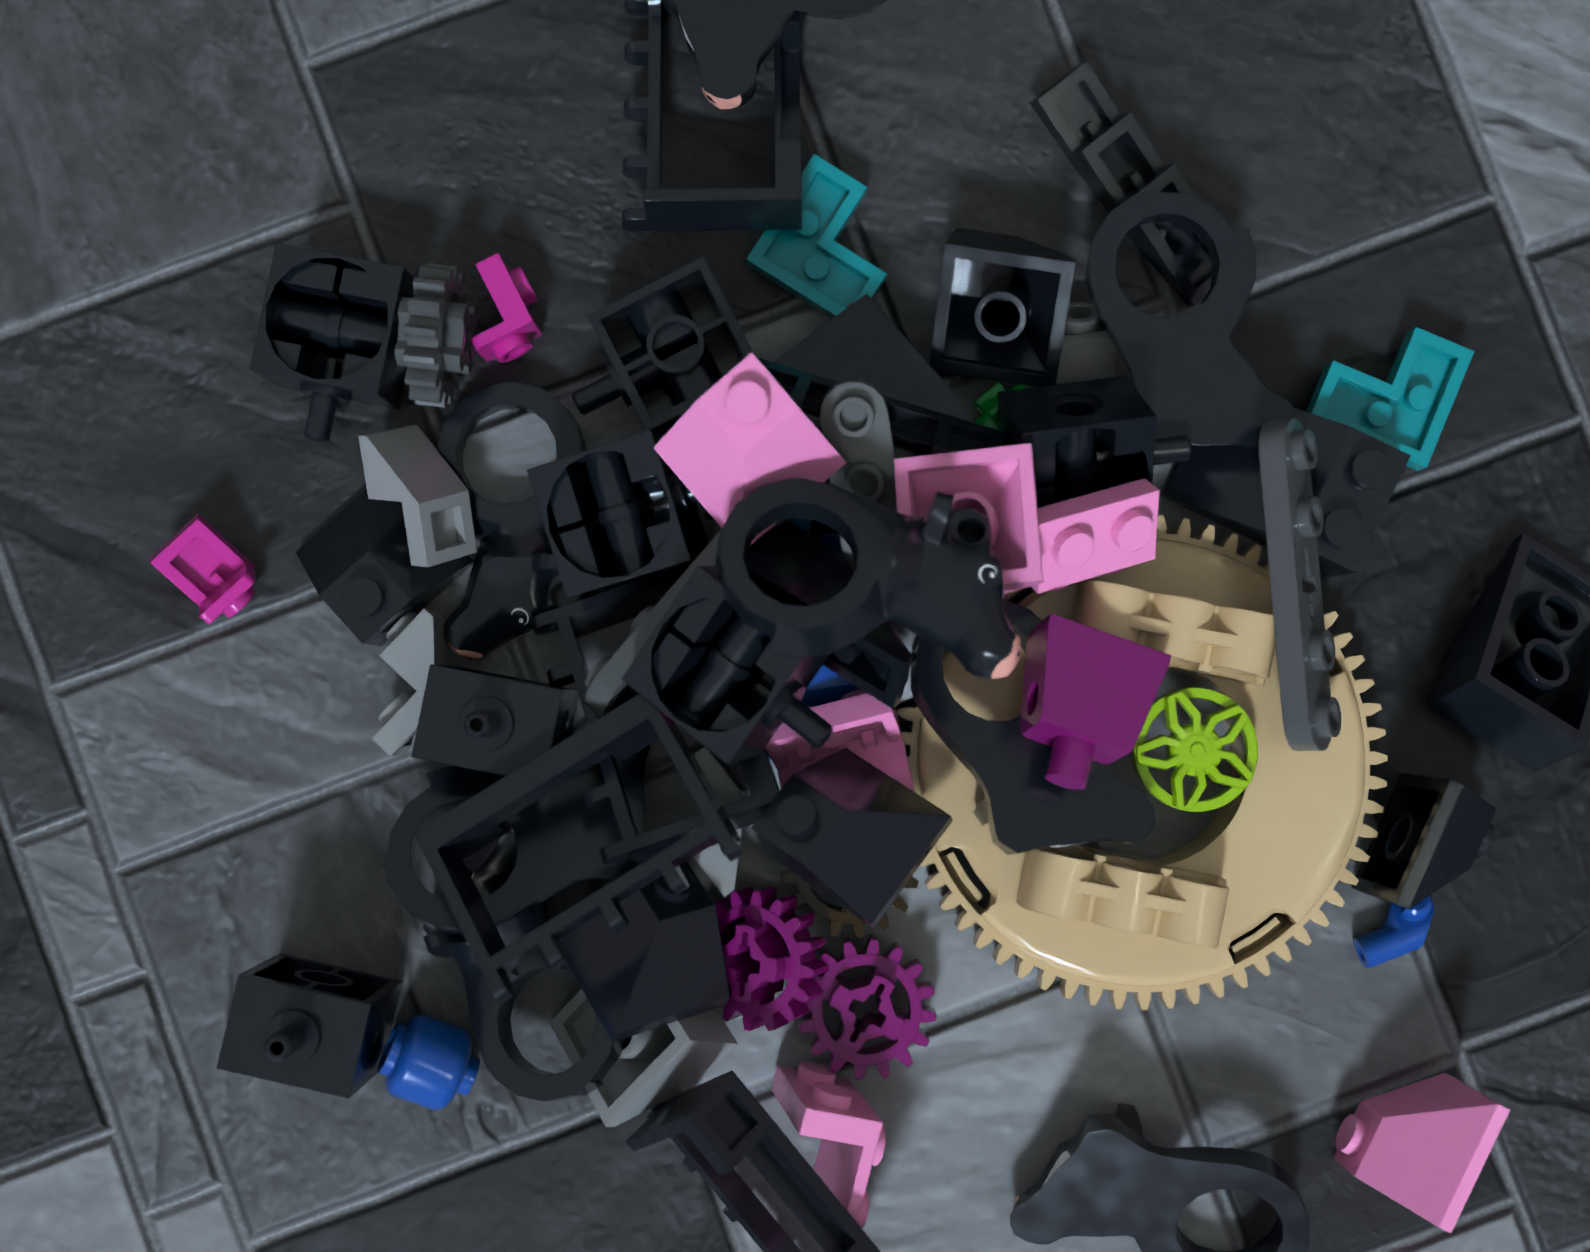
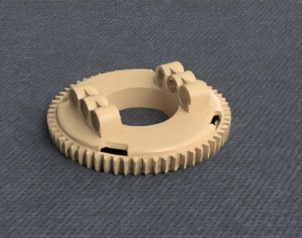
M1158 515L1154 560L1127 567L1119 573L1104 574L1073 583L1062 590L1046 591L1039 594L1034 591L1017 604L1030 609L1041 620H1044L1052 613L1171 655L1168 671L1186 674L1202 688L1226 695L1247 713L1255 729L1258 742V760L1251 783L1233 801L1220 807L1209 825L1188 844L1171 853L1152 859L1079 844L1058 849H1033L1024 853L1007 855L993 843L989 823L982 826L973 813L975 808L985 798L983 789L975 777L932 729L916 703L914 708L896 709L899 717L911 721L910 732L903 731L902 735L905 745H909L907 756L915 792L951 815L953 819L920 865L928 866L934 863L937 869L925 879L924 883L930 890L940 888L945 884L947 885L949 891L939 900V906L943 911H946L961 904L964 910L958 915L954 924L960 931L973 926L975 923L980 926L973 937V943L978 949L985 947L995 939L998 944L992 956L997 964H1003L1014 953L1018 956L1014 966V973L1017 977L1023 979L1036 966L1039 968L1036 982L1041 989L1046 991L1054 982L1056 976L1061 978L1060 991L1065 998L1071 1000L1078 990L1079 984L1084 985L1086 1001L1094 1006L1097 1005L1102 996L1103 989L1108 990L1109 1001L1116 1009H1122L1127 998V992H1133L1134 1002L1141 1010H1148L1151 992H1157L1162 1004L1166 1008L1172 1009L1176 999L1175 990L1179 989L1182 990L1185 998L1195 1005L1199 1004L1200 1001L1199 985L1206 984L1209 991L1218 998L1224 997V982L1222 978L1229 976L1233 982L1244 989L1248 987L1247 973L1244 968L1251 965L1264 976L1270 975L1269 963L1265 956L1271 952L1286 962L1291 961L1292 956L1285 942L1292 937L1309 946L1312 941L1303 926L1309 920L1324 927L1330 924L1325 914L1319 909L1324 902H1328L1340 907L1344 906L1345 901L1334 890V887L1338 881L1357 885L1359 880L1351 871L1346 869V866L1350 859L1368 862L1370 858L1362 849L1355 846L1358 837L1377 838L1378 832L1372 827L1363 824L1365 813L1375 814L1383 813L1384 811L1383 806L1368 800L1369 789L1387 787L1386 780L1370 775V765H1377L1388 761V755L1370 751L1369 741L1385 736L1386 730L1367 726L1366 717L1375 714L1382 708L1381 704L1362 703L1359 693L1367 691L1374 685L1373 679H1354L1351 671L1365 661L1363 655L1344 657L1340 650L1353 638L1352 634L1348 632L1332 635L1335 643V663L1332 670H1329L1331 697L1337 699L1341 710V729L1339 735L1331 737L1329 746L1324 751H1293L1287 742L1283 726L1269 561L1262 567L1257 564L1262 549L1258 544L1246 548L1241 555L1237 554L1239 535L1235 533L1224 537L1219 545L1213 544L1215 526L1210 524L1201 528L1196 538L1190 537V519L1186 518L1179 520L1175 524L1172 534L1167 533L1164 515ZM1022 589L1004 594L1005 600L1008 601ZM1336 611L1324 613L1325 630H1328L1339 616ZM1020 647V659L1007 677L988 679L974 676L966 671L957 657L946 649L943 656L944 680L953 699L968 713L987 721H1009L1021 715L1026 653ZM1216 704L1219 710L1223 709L1222 707ZM1232 717L1224 720L1227 730L1234 722ZM1239 732L1234 742L1231 743V751L1243 761L1244 745L1241 732ZM1232 766L1231 777L1236 778L1238 771ZM954 847L963 851L973 871L990 892L989 906L986 909L978 903L983 895L967 876L955 853H944L943 850ZM1273 913H1275L1270 919H1268L1266 922H1264L1261 926H1259L1257 929H1255L1252 933H1250V934L1247 935L1246 937L1242 938L1241 940L1235 942L1234 944L1230 945L1233 940H1235V939L1239 938L1240 936L1244 935L1245 933L1251 931L1252 929H1254L1255 927H1257L1260 923H1262L1264 920H1266L1269 916H1271Z

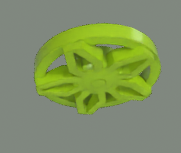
M1183 688L1166 693L1153 702L1138 740L1131 750V755L1139 780L1153 797L1179 810L1204 812L1230 803L1251 783L1258 760V742L1249 716L1231 698L1210 689ZM1199 698L1208 700L1223 709L1207 715L1201 724V713L1189 699ZM1177 701L1190 716V723L1178 724ZM1165 709V723L1171 734L1169 736L1160 734L1145 740L1153 720ZM1232 717L1234 722L1225 735L1219 737L1213 730L1218 722ZM1239 732H1241L1244 745L1243 761L1233 751L1223 750L1224 745L1234 742ZM1166 745L1167 759L1161 760L1145 756L1146 751ZM1221 759H1226L1238 771L1236 778L1222 775L1216 767ZM1147 766L1162 770L1174 768L1170 776L1171 794L1167 793L1156 783ZM1185 775L1194 776L1195 784L1187 799L1184 800L1183 778ZM1205 775H1208L1213 782L1228 786L1221 793L1211 798L1199 800L1207 786Z

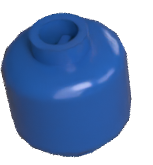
M417 1014L406 1025L400 1023L394 1025L383 1049L377 1072L385 1075V1087L390 1095L432 1110H441L453 1100L456 1093L465 1096L469 1093L479 1070L480 1058L471 1055L472 1037L467 1030L425 1014Z

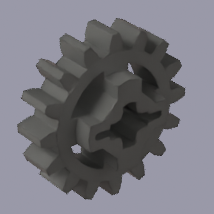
M427 263L426 266L421 265L419 278L414 277L413 280L414 297H403L399 304L398 337L394 348L397 366L407 367L405 385H410L409 399L415 400L417 405L447 408V404L453 403L454 391H458L459 388L458 373L470 374L472 370L474 345L471 338L475 336L477 312L476 307L465 304L467 290L462 289L464 275L459 273V267L430 263Z

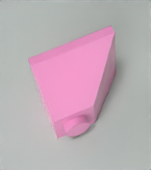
M752 352L697 399L653 447L721 528L724 526L735 505L759 487L790 478H806L824 483L847 463ZM776 523L771 524L769 527H767L762 532L757 534L752 543L750 544V546L755 541H757L762 535H764L769 529H771Z
M1031 443L894 459L898 513L912 517H921L926 513L937 491L953 495L954 499L951 510L973 508L989 518L992 547L1002 568L1004 594L1044 583L1033 446Z
M1442 1073L1360 1101L1355 1113L1348 1115L1338 1129L1335 1140L1337 1151L1333 1159L1357 1179L1435 1226L1452 1233L1510 1109L1447 1073Z

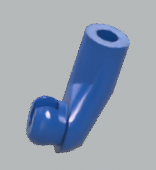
M1431 895L1410 909L1390 903L1383 927L1353 940L1355 951L1365 968L1369 969L1423 946L1434 915V904Z

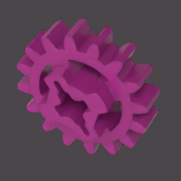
M772 886L757 890L749 887L731 892V897L715 901L730 994L728 1002L723 1009L722 1018L728 1022L743 1015L744 1030L752 1031L765 1025L767 1030L771 1031L806 1015L809 1012L806 1002L821 997L823 993L822 988L813 980V977L829 971V964L815 957V950L827 944L825 937H811L808 928L816 918L811 912L798 917L794 913L797 906V897L792 894L777 899L776 889ZM745 918V923L739 924ZM784 979L788 980L784 991L775 999V993L783 990Z
M869 935L865 949L856 950L851 938L846 937L843 938V955L836 957L826 948L820 951L821 960L829 964V971L813 977V980L822 988L823 993L821 997L806 1002L808 1009L812 1013L799 1019L798 1027L800 1033H817L810 1043V1052L813 1056L820 1055L826 1050L831 1052L830 1071L837 1073L845 1062L853 1064L855 1079L862 1081L867 1066L876 1065L882 1078H888L890 1075L888 1061L896 1057L902 1064L909 1067L913 1064L908 1049L911 1042L925 1047L930 1042L928 1035L919 1026L920 1022L929 1023L936 1021L937 1014L935 1009L921 1004L922 1000L935 994L931 982L921 981L915 983L914 979L919 976L923 966L917 958L908 961L904 965L900 963L903 954L901 944L895 942L886 953L879 951L876 935ZM871 966L867 974L847 979L840 975L853 967ZM897 978L904 985L908 994V1014L892 1004L890 995L895 987L894 982ZM877 990L875 998L880 1012L878 1015L867 1012L862 1020L858 1019L855 1024L856 1012L852 1001L855 998L858 1001L865 1002L869 995H874ZM823 1000L828 1001L830 1006L840 1011L842 1020L836 1035L833 1034L825 1021L822 1011ZM882 1036L891 1039L876 1047L862 1048L864 1042Z

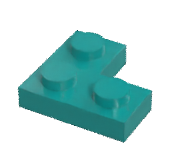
M813 154L801 173L802 230H765L746 261L748 267L829 318H833L865 294H868L873 300L885 282L887 273L836 242L866 196L867 186L816 154Z
M1414 327L1406 332L1386 382L1333 360L1325 365L1306 412L1353 427L1411 455L1406 465L1407 467L1416 471L1428 467L1475 351Z

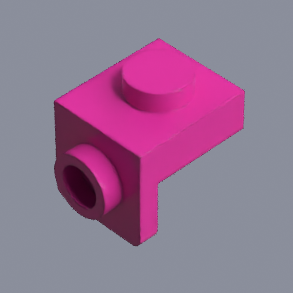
M496 253L475 265L504 321L472 337L471 341L476 351L486 362L497 358L499 363L516 359L528 352L533 346L531 340L543 334L528 305L538 301V298L523 269L519 266L510 271L500 254Z
M199 513L158 549L150 559V563L199 606L198 616L208 625L222 613L228 618L237 614L252 599L256 592L251 587L256 581L255 565Z

